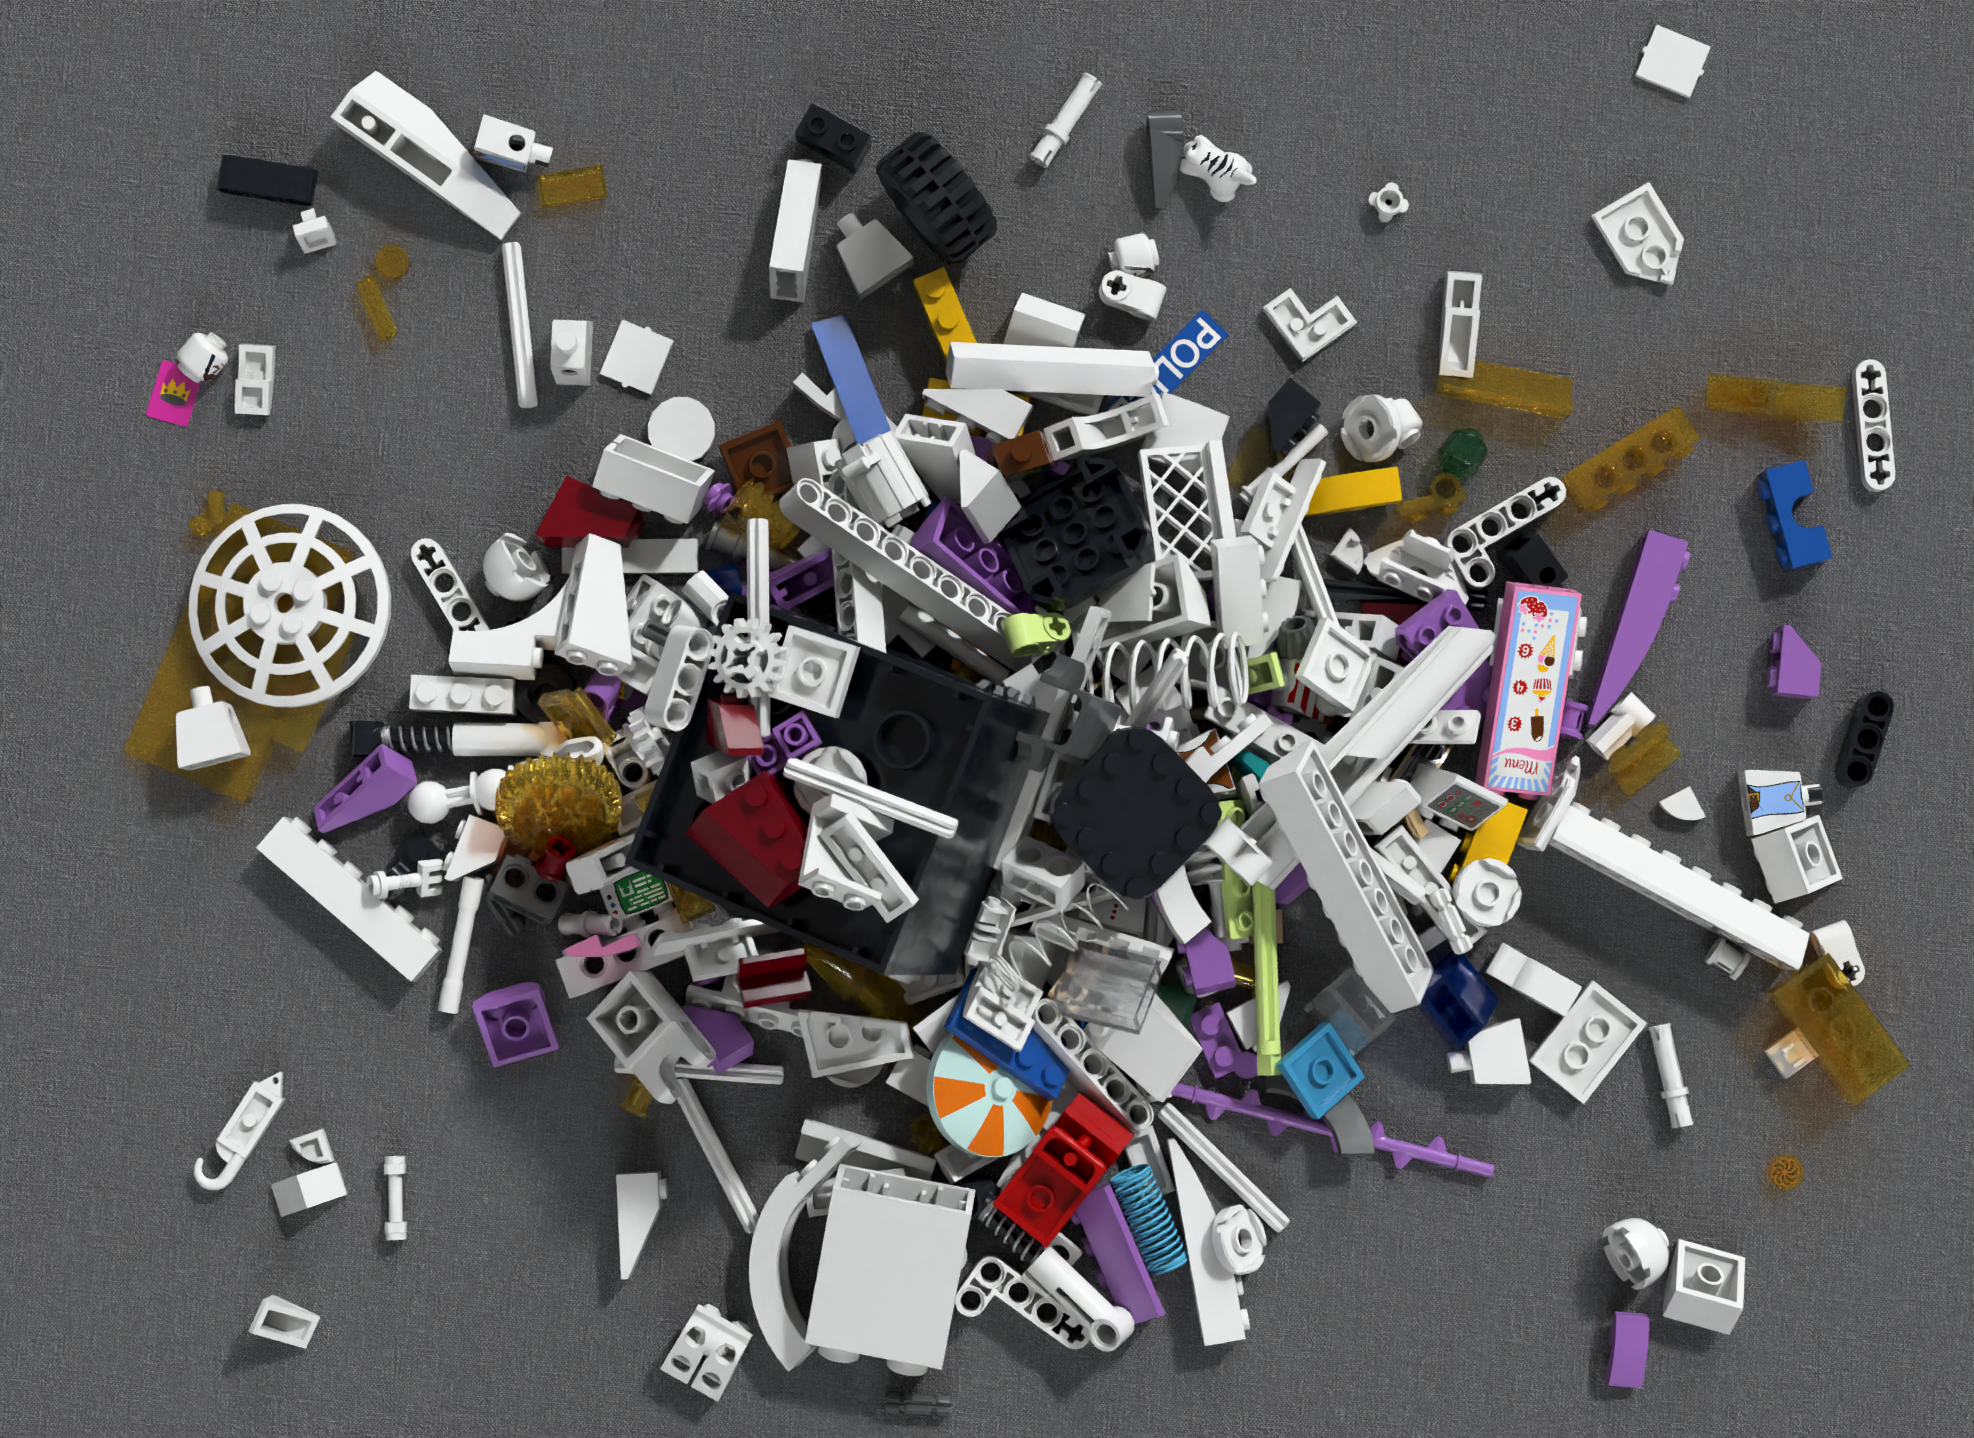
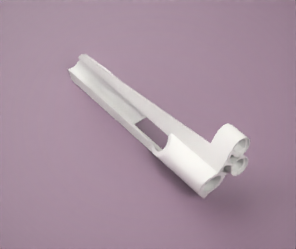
M1448 626L1319 750L1329 771L1345 755L1374 758L1342 793L1349 808L1493 652V642L1496 635L1492 630ZM1266 802L1240 828L1229 819L1230 817L1226 816L1204 844L1249 886L1252 887L1257 881L1275 890L1300 861H1297L1293 856L1291 843L1285 832L1278 828L1275 813L1269 802Z

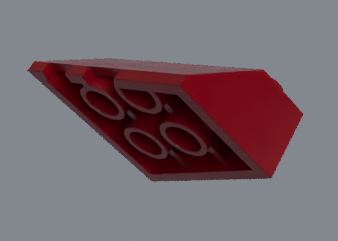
M763 771L704 809L685 832L687 836L768 908L773 907L803 887L798 885L808 827L778 775Z

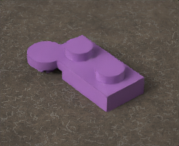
M1219 1002L1187 1016L1199 1044L1203 1048L1202 1051L1215 1079L1233 1071L1245 1079L1253 1078L1257 1075V1055L1248 1051L1241 1052Z

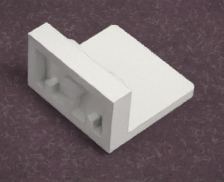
M644 573L626 597L631 646L647 655L645 650L647 638L641 635L644 624L647 620L659 622L669 604L680 597Z

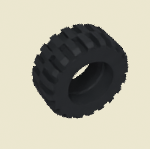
M913 133L878 162L876 173L889 198L892 199L908 224L917 232V235L946 263L952 265L960 264L995 236L998 228L997 220L993 216V211L986 203L984 196L977 189L972 179L965 173L961 165L928 133Z

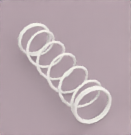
M1091 882L1086 891L1091 913L1075 902H1070L1069 904L1084 911L1095 921L1100 929H1103L1091 904L1089 896L1090 887L1093 885L1102 887L1112 894L1126 910L1129 911V907L1119 893H1114L1111 889L1100 883ZM1064 911L1061 912V919L1066 933L1047 920L1036 922L1035 937L1041 953L1021 939L1010 941L1009 955L1015 972L999 954L993 953L989 956V961L995 974L1010 991L1016 993L1021 989L1020 983L1023 986L1026 985L1012 954V944L1014 942L1025 944L1037 953L1049 967L1052 966L1039 939V924L1046 923L1063 934L1075 948L1078 947L1067 927ZM998 963H999V964L1002 966V968L1006 971V973H1007L1008 976L1010 977L1012 983L1009 981V979H1008V978L1005 976V974L1002 972V970L1000 969Z

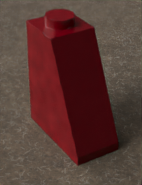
M566 475L536 532V536L540 544L546 548H575V545L589 533L621 545V548H628L632 540H637L641 535L644 521L641 511L634 508L632 504L621 499L607 498L600 493L599 489Z

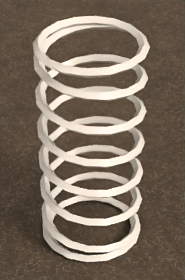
M1234 631L1230 638H1228L1225 634L1219 633L1212 641L1209 651L1203 640L1199 636L1193 635L1187 641L1183 652H1187L1190 655L1193 642H1197L1200 646L1207 667L1209 706L1215 709L1218 704L1214 663L1219 640H1223L1228 649V674L1232 696L1235 703L1239 707H1243L1248 698L1249 676L1246 650L1241 635ZM1167 637L1161 643L1157 655L1150 643L1142 639L1134 647L1131 656L1120 642L1113 643L1108 649L1105 658L1103 653L1098 650L1097 657L1103 671L1102 698L1114 703L1110 665L1116 648L1122 652L1128 667V696L1132 712L1140 701L1136 675V663L1140 648L1144 646L1148 650L1156 676L1162 667L1167 644H1171L1174 649L1180 648V646L1174 639ZM1235 642H1237V646H1238V650H1239L1240 662H1241V670H1240V665H1239V661H1238V658H1237V654H1236V651H1235ZM1188 664L1181 674V698L1183 708L1187 711L1192 706ZM1091 668L1087 679V692L1094 694ZM1166 698L1158 708L1160 713L1165 711Z

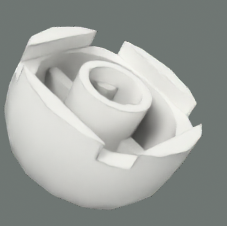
M505 533L486 551L483 559V571L486 578L485 584L493 595L521 602L533 598L549 585L546 583L550 581V575L540 556L535 551L530 556L523 548L526 542L512 533Z
M1629 1218L1618 1221L1604 1230L1603 1238L1608 1236L1609 1244L1604 1247L1607 1258L1623 1281L1630 1279L1635 1283L1631 1288L1635 1290L1643 1289L1661 1277L1668 1266L1669 1241L1666 1234L1660 1228H1656L1653 1224L1641 1218Z

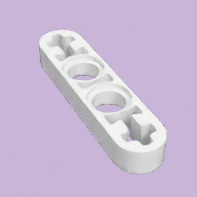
M1869 359L1861 362L1854 368L1852 372V389L1862 484L1872 492H1880L1893 484L1895 480V464L1886 372L1880 362ZM1868 367L1870 373H1876L1877 378L1871 381V391L1878 389L1879 393H1870L1862 396V391L1865 392L1869 389L1868 380L1861 378V374ZM1867 400H1874L1880 405L1881 410L1877 418H1869L1865 415L1863 405ZM1875 433L1882 437L1884 445L1881 451L1875 452L1867 447L1866 439L1869 434ZM1885 456V460L1878 462V468L1880 473H1885L1886 478L1881 480L1880 485H1878L1877 480L1870 477V474L1876 471V461L1869 463L1868 458L1875 459Z
M424 538L418 540L411 549L412 560L455 631H461L462 628L471 626L478 619L480 624L474 626L476 631L491 630L442 547L432 539ZM424 546L430 550L435 548L436 552L432 554V558L438 566L442 562L446 565L445 567L435 569L429 576L427 571L433 570V568L425 559L421 561L419 559L423 554L421 549ZM442 574H449L454 580L453 588L446 593L439 592L435 586L436 579ZM459 603H467L471 608L470 617L463 622L457 621L453 617V609Z

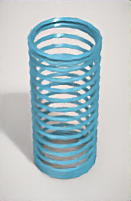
M1140 1164L1116 1174L1109 1182L1111 1187L1117 1188L1114 1194L1120 1195L1117 1201L1123 1202L1120 1208L1126 1209L1123 1215L1129 1216L1126 1222L1133 1223L1130 1225L1129 1230H1136L1133 1232L1132 1237H1139L1136 1239L1135 1244H1142L1139 1246L1138 1251H1145L1142 1253L1141 1258L1146 1259L1144 1265L1148 1266L1147 1272L1149 1275L1156 1276L1182 1266L1187 1262L1189 1256L1186 1249L1182 1248L1183 1242L1179 1241L1180 1235L1176 1234L1178 1230L1173 1227L1175 1223L1170 1220L1172 1216L1167 1213L1169 1209L1164 1206L1166 1202L1161 1199L1163 1195L1161 1192H1158L1160 1188L1158 1185H1155L1157 1181L1155 1178H1152L1154 1173L1151 1171L1150 1165ZM1148 1181H1153L1151 1185L1142 1186ZM1137 1184V1185H1135V1186H1133V1187H1131V1188H1128V1189H1126V1190L1121 1191L1122 1189H1124V1188H1126V1187H1129V1186H1131V1185ZM1151 1188H1156L1154 1192L1145 1193ZM1140 1191V1192H1138V1193H1136V1194H1134V1195H1132V1196H1129V1197L1124 1198L1125 1196H1127V1195H1129V1194H1132V1193H1134V1192ZM1154 1195H1159L1157 1199L1148 1200L1152 1198ZM1143 1198V1199H1141V1200H1139V1201H1137V1202H1135V1203H1132V1204H1130V1205H1127L1128 1203H1130V1202H1132V1201H1135V1200H1137V1199ZM1157 1202H1162L1160 1206L1151 1207ZM1148 1204L1147 1206H1144V1207H1142V1208H1140V1209H1138V1210H1135V1211H1133V1212H1130L1131 1210H1133V1209H1135V1208H1138V1207H1140V1206H1143V1205ZM1160 1209H1165L1163 1213L1155 1214ZM1151 1211L1150 1213H1148V1214H1146V1215H1144V1216H1141V1217H1139V1218L1133 1219L1134 1217H1136V1216H1138V1215H1141V1214H1143V1213H1146V1212ZM1163 1216H1168L1166 1220L1158 1221ZM1155 1218V1219H1153V1220H1151V1221H1149V1222H1147V1223H1145V1224L1136 1226L1137 1224H1139V1223H1141V1222H1144V1221H1146V1220ZM1171 1223L1169 1227H1163L1165 1224ZM1158 1225V1226H1156V1227H1154V1228H1152V1229H1150V1230H1148V1231H1145V1232H1143V1233H1139L1140 1231H1142V1230H1144V1229H1147V1228H1149V1227ZM1174 1230L1172 1234H1166L1168 1231ZM1161 1232V1233H1159V1234H1157V1235H1155V1236H1153V1237H1151V1238H1148V1239H1146V1240H1142L1143 1238H1145V1237H1147V1236H1150V1235H1152V1234ZM1177 1237L1175 1241H1169L1171 1238ZM1164 1239V1240H1162V1241H1160V1242H1158V1243H1156V1244H1154V1245H1152V1246L1143 1248V1247H1145L1146 1245H1148V1244H1150V1243H1153V1242H1155V1241ZM1176 1244H1180L1179 1248H1172ZM1167 1246V1247H1165L1164 1249H1162V1250H1160V1251H1157V1252H1155V1253L1146 1255V1254H1148L1149 1252H1151V1251H1153V1250H1156V1249H1158V1248ZM1170 1253V1254H1168V1255H1166V1256H1163V1257H1161V1258H1159V1259H1157V1260H1155V1261L1149 1262V1261H1151L1152 1259H1154V1258H1156V1257H1159V1256H1161V1255ZM1173 1260L1172 1262H1170V1263H1168V1264H1166V1265H1164V1266H1161V1267L1157 1268L1158 1266H1160V1265H1162V1264H1164V1263H1166V1262H1169V1261Z

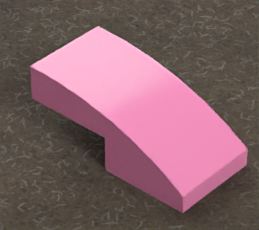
M633 933L605 946L601 936L595 935L565 948V951L569 956L605 957L642 947V943L638 934Z

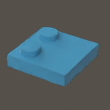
M1330 1022L1319 1024L1276 1063V1066L1311 1119H1320L1365 1078V1075Z

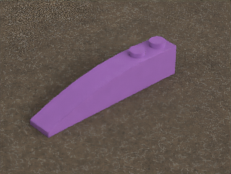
M1648 530L1643 534L1591 698L1589 711L1585 717L1584 727L1591 728L1599 722L1618 699L1648 652L1669 603L1674 604L1678 597L1680 585L1676 584L1679 571H1685L1690 558V552H1686L1687 541L1652 530Z

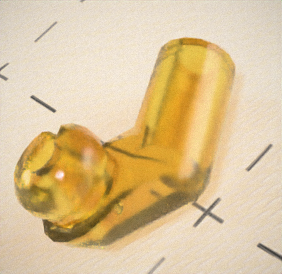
M224 491L207 492V510L198 517H192L189 521V530L193 534L205 537L223 524L225 519Z

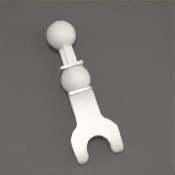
M587 736L566 740L552 756L524 761L515 766L509 765L508 772L501 769H490L481 773L479 777L476 772H471L470 785L446 789L437 782L424 781L415 785L409 794L407 802L409 812L416 820L422 823L434 824L443 820L450 808L474 804L478 816L483 815L484 808L490 811H502L510 807L513 802L515 808H520L522 805L533 807L562 802L576 809L589 810L614 802L618 795V787L614 778L608 773L587 772L599 767L605 752L602 742L597 737Z

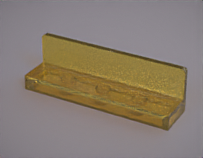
M1475 360L1473 378L1439 375L1438 367L1433 393L1561 419H1567L1572 414L1574 401L1570 400L1573 388V380L1570 378Z

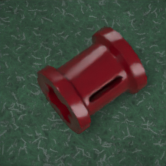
M552 836L546 841L544 845L545 853L538 858L535 869L542 878L548 881H559L566 872V863L575 854V847L572 842L562 836Z

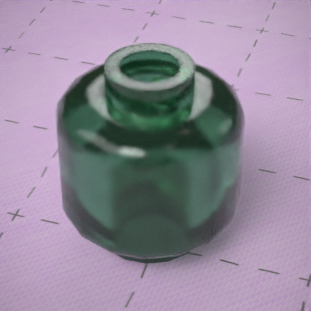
M1472 428L1451 431L1438 451L1437 457L1441 470L1446 475L1457 480L1474 476L1488 454V448L1483 441L1482 434Z

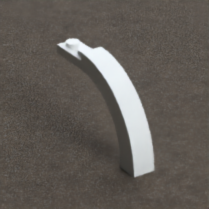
M1251 713L1237 725L1240 731L1235 736L1229 739L1225 735L1210 747L1213 752L1211 756L1202 746L1197 748L1185 762L1206 783L1224 764L1274 723L1265 713L1258 717ZM1184 864L1160 888L1154 891L1160 912L1180 944L1187 943L1212 922L1200 907L1191 890Z
M853 1134L842 1138L837 1135L824 1147L823 1150L827 1154L819 1162L814 1159L800 1174L796 1171L785 1176L766 1202L753 1234L749 1257V1283L753 1308L767 1343L788 1372L799 1366L818 1347L805 1344L808 1324L801 1315L791 1289L788 1271V1251L792 1231L801 1210L809 1198L837 1170L839 1164H842L862 1144Z

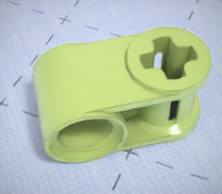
M1054 612L1043 614L1018 613L1007 617L1001 622L1010 655L1014 658L1048 655L1054 650L1056 643L1066 640L1071 632L1068 621L1059 613Z

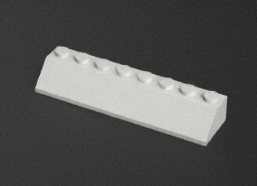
M1313 739L1308 740L1266 769L1259 782L1261 796L1265 802H1269L1274 811L1278 828L1285 832L1289 839L1293 856L1304 867L1309 886L1316 890L1319 895L1326 917L1331 919L1335 925L1341 945L1347 948L1350 953L1356 973L1362 976L1365 981L1372 1003L1377 1004L1383 1016L1420 1005L1434 968Z
M1574 801L1569 805L1548 842L1550 846L1709 931L1722 936L1726 940L1782 970H1799L1810 933L1801 929L1803 923L1788 915L1780 918L1770 913L1773 908L1754 898L1753 902H1750L1740 897L1742 891L1733 885L1724 882L1720 886L1710 880L1712 875L1701 868L1693 866L1692 870L1682 866L1680 864L1682 859L1671 852L1663 850L1660 854L1649 848L1651 842L1639 835L1633 834L1631 838L1619 832L1621 826L1609 819L1602 818L1601 822L1589 816L1591 810Z

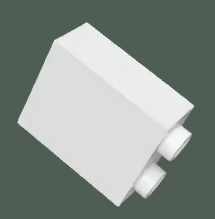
M839 1164L831 1194L805 1344L819 1346L818 1351L821 1356L840 1363L855 1362L859 1359L860 1354L887 1359L886 1364L889 1369L907 1376L923 1375L927 1372L928 1367L942 1370L976 1190Z

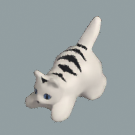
M1202 135L1196 136L1194 141L1185 144L1183 150L1185 158L1181 159L1179 170L1184 174L1204 179L1208 183L1210 193L1214 199L1220 202L1231 201L1235 197V191L1240 184L1253 185L1256 183V177L1251 174V164L1239 154L1220 150Z

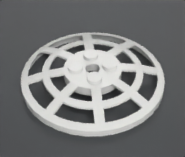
M281 504L262 508L243 516L228 526L212 542L202 556L194 574L189 594L188 615L191 634L198 653L207 668L223 685L236 694L256 703L273 707L298 708L317 704L338 695L353 685L368 670L377 657L385 640L391 617V592L388 576L382 560L371 542L355 526L342 517L322 508L303 504ZM277 514H304L309 516L302 534L277 533L261 538L255 521ZM323 520L345 532L360 547L365 556L345 564L332 548L322 541L315 539ZM242 528L249 545L232 558L222 576L205 572L209 561L218 548L233 533ZM279 543L297 544L290 562L274 564L265 547ZM313 548L324 555L335 569L317 577L312 571L305 568L304 564L310 549ZM253 554L260 571L253 576L249 584L232 580L238 567ZM368 569L372 570L377 590L375 624L354 618L356 613V592L352 576ZM339 582H342L345 596L343 614L327 609L325 589ZM200 585L217 589L215 614L220 631L203 641L197 616ZM227 593L244 598L243 609L245 616L228 625L225 611ZM289 594L293 598V607L290 611L281 613L277 607L278 600L281 596ZM322 623L339 627L332 640L317 653L310 637L315 634ZM249 629H252L263 638L264 642L259 659L246 652L235 638ZM349 632L370 637L366 648L357 661L342 676L333 681L323 663L340 649ZM224 644H227L228 648L238 659L256 669L252 689L242 686L229 677L215 663L210 654ZM278 644H297L304 658L301 662L291 664L273 663ZM311 670L320 686L315 691L294 696L265 694L270 674L293 675Z

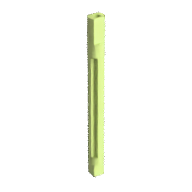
M1256 881L1252 886L1257 1074L1272 1076L1281 1075L1280 1070L1276 1066V1063L1281 1059L1275 890Z

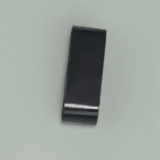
M222 155L216 190L255 199L300 206H313L318 171L302 166Z
M1882 691L1872 692L1860 697L1855 705L1835 768L1836 780L1846 788L1866 785L1873 777L1894 712V702L1889 694ZM1871 699L1877 700L1881 705L1879 716H1874L1869 712L1868 703ZM1861 731H1865L1870 735L1871 744L1867 749L1861 747L1858 743V735ZM1851 763H1855L1860 768L1861 775L1857 781L1850 779L1847 769Z

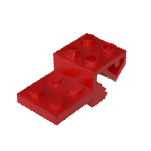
M1081 1091L1064 1110L1055 1125L1047 1131L1033 1149V1152L1000 1193L993 1205L1047 1248L1136 1134Z

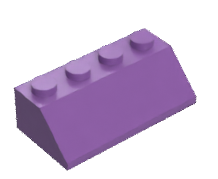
M946 496L912 536L910 546L1010 614H1034L1036 603L1022 587L1023 583L1006 546L996 537L991 543L984 544L961 507L950 497Z
M1109 1181L1096 1185L1071 1218L1075 1226L1082 1224L1087 1236L1081 1238L1088 1257L1096 1256L1100 1268L1094 1271L1102 1290L1109 1287L1114 1299L1109 1303L1113 1307L1119 1306L1129 1311L1135 1324L1165 1315Z

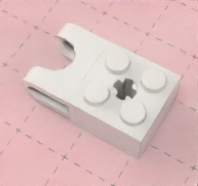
M629 971L586 1018L626 1069H631L649 1093L661 1103L673 1104L682 1093V1086L675 1075V1065L680 1057L693 1066H708L716 1057V1052L651 971Z

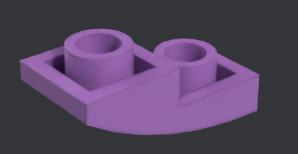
M802 710L772 729L773 733L762 739L763 755L746 756L757 775L763 771L779 775L784 771L788 759L796 758L801 760L805 755L817 748L822 741L807 714Z
M1614 1311L1608 1343L1611 1347L1605 1376L1608 1386L1642 1388L1649 1341L1648 1314Z

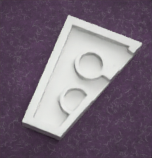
M798 1010V1017L813 1078L914 1057L907 1022Z

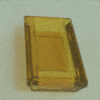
M602 164L536 175L542 209L608 198Z

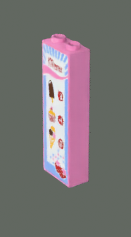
M1506 581L1475 779L1476 784L1500 796H1505V792L1518 793V797L1528 800H1538V795L1550 796L1582 597L1581 593L1573 589Z

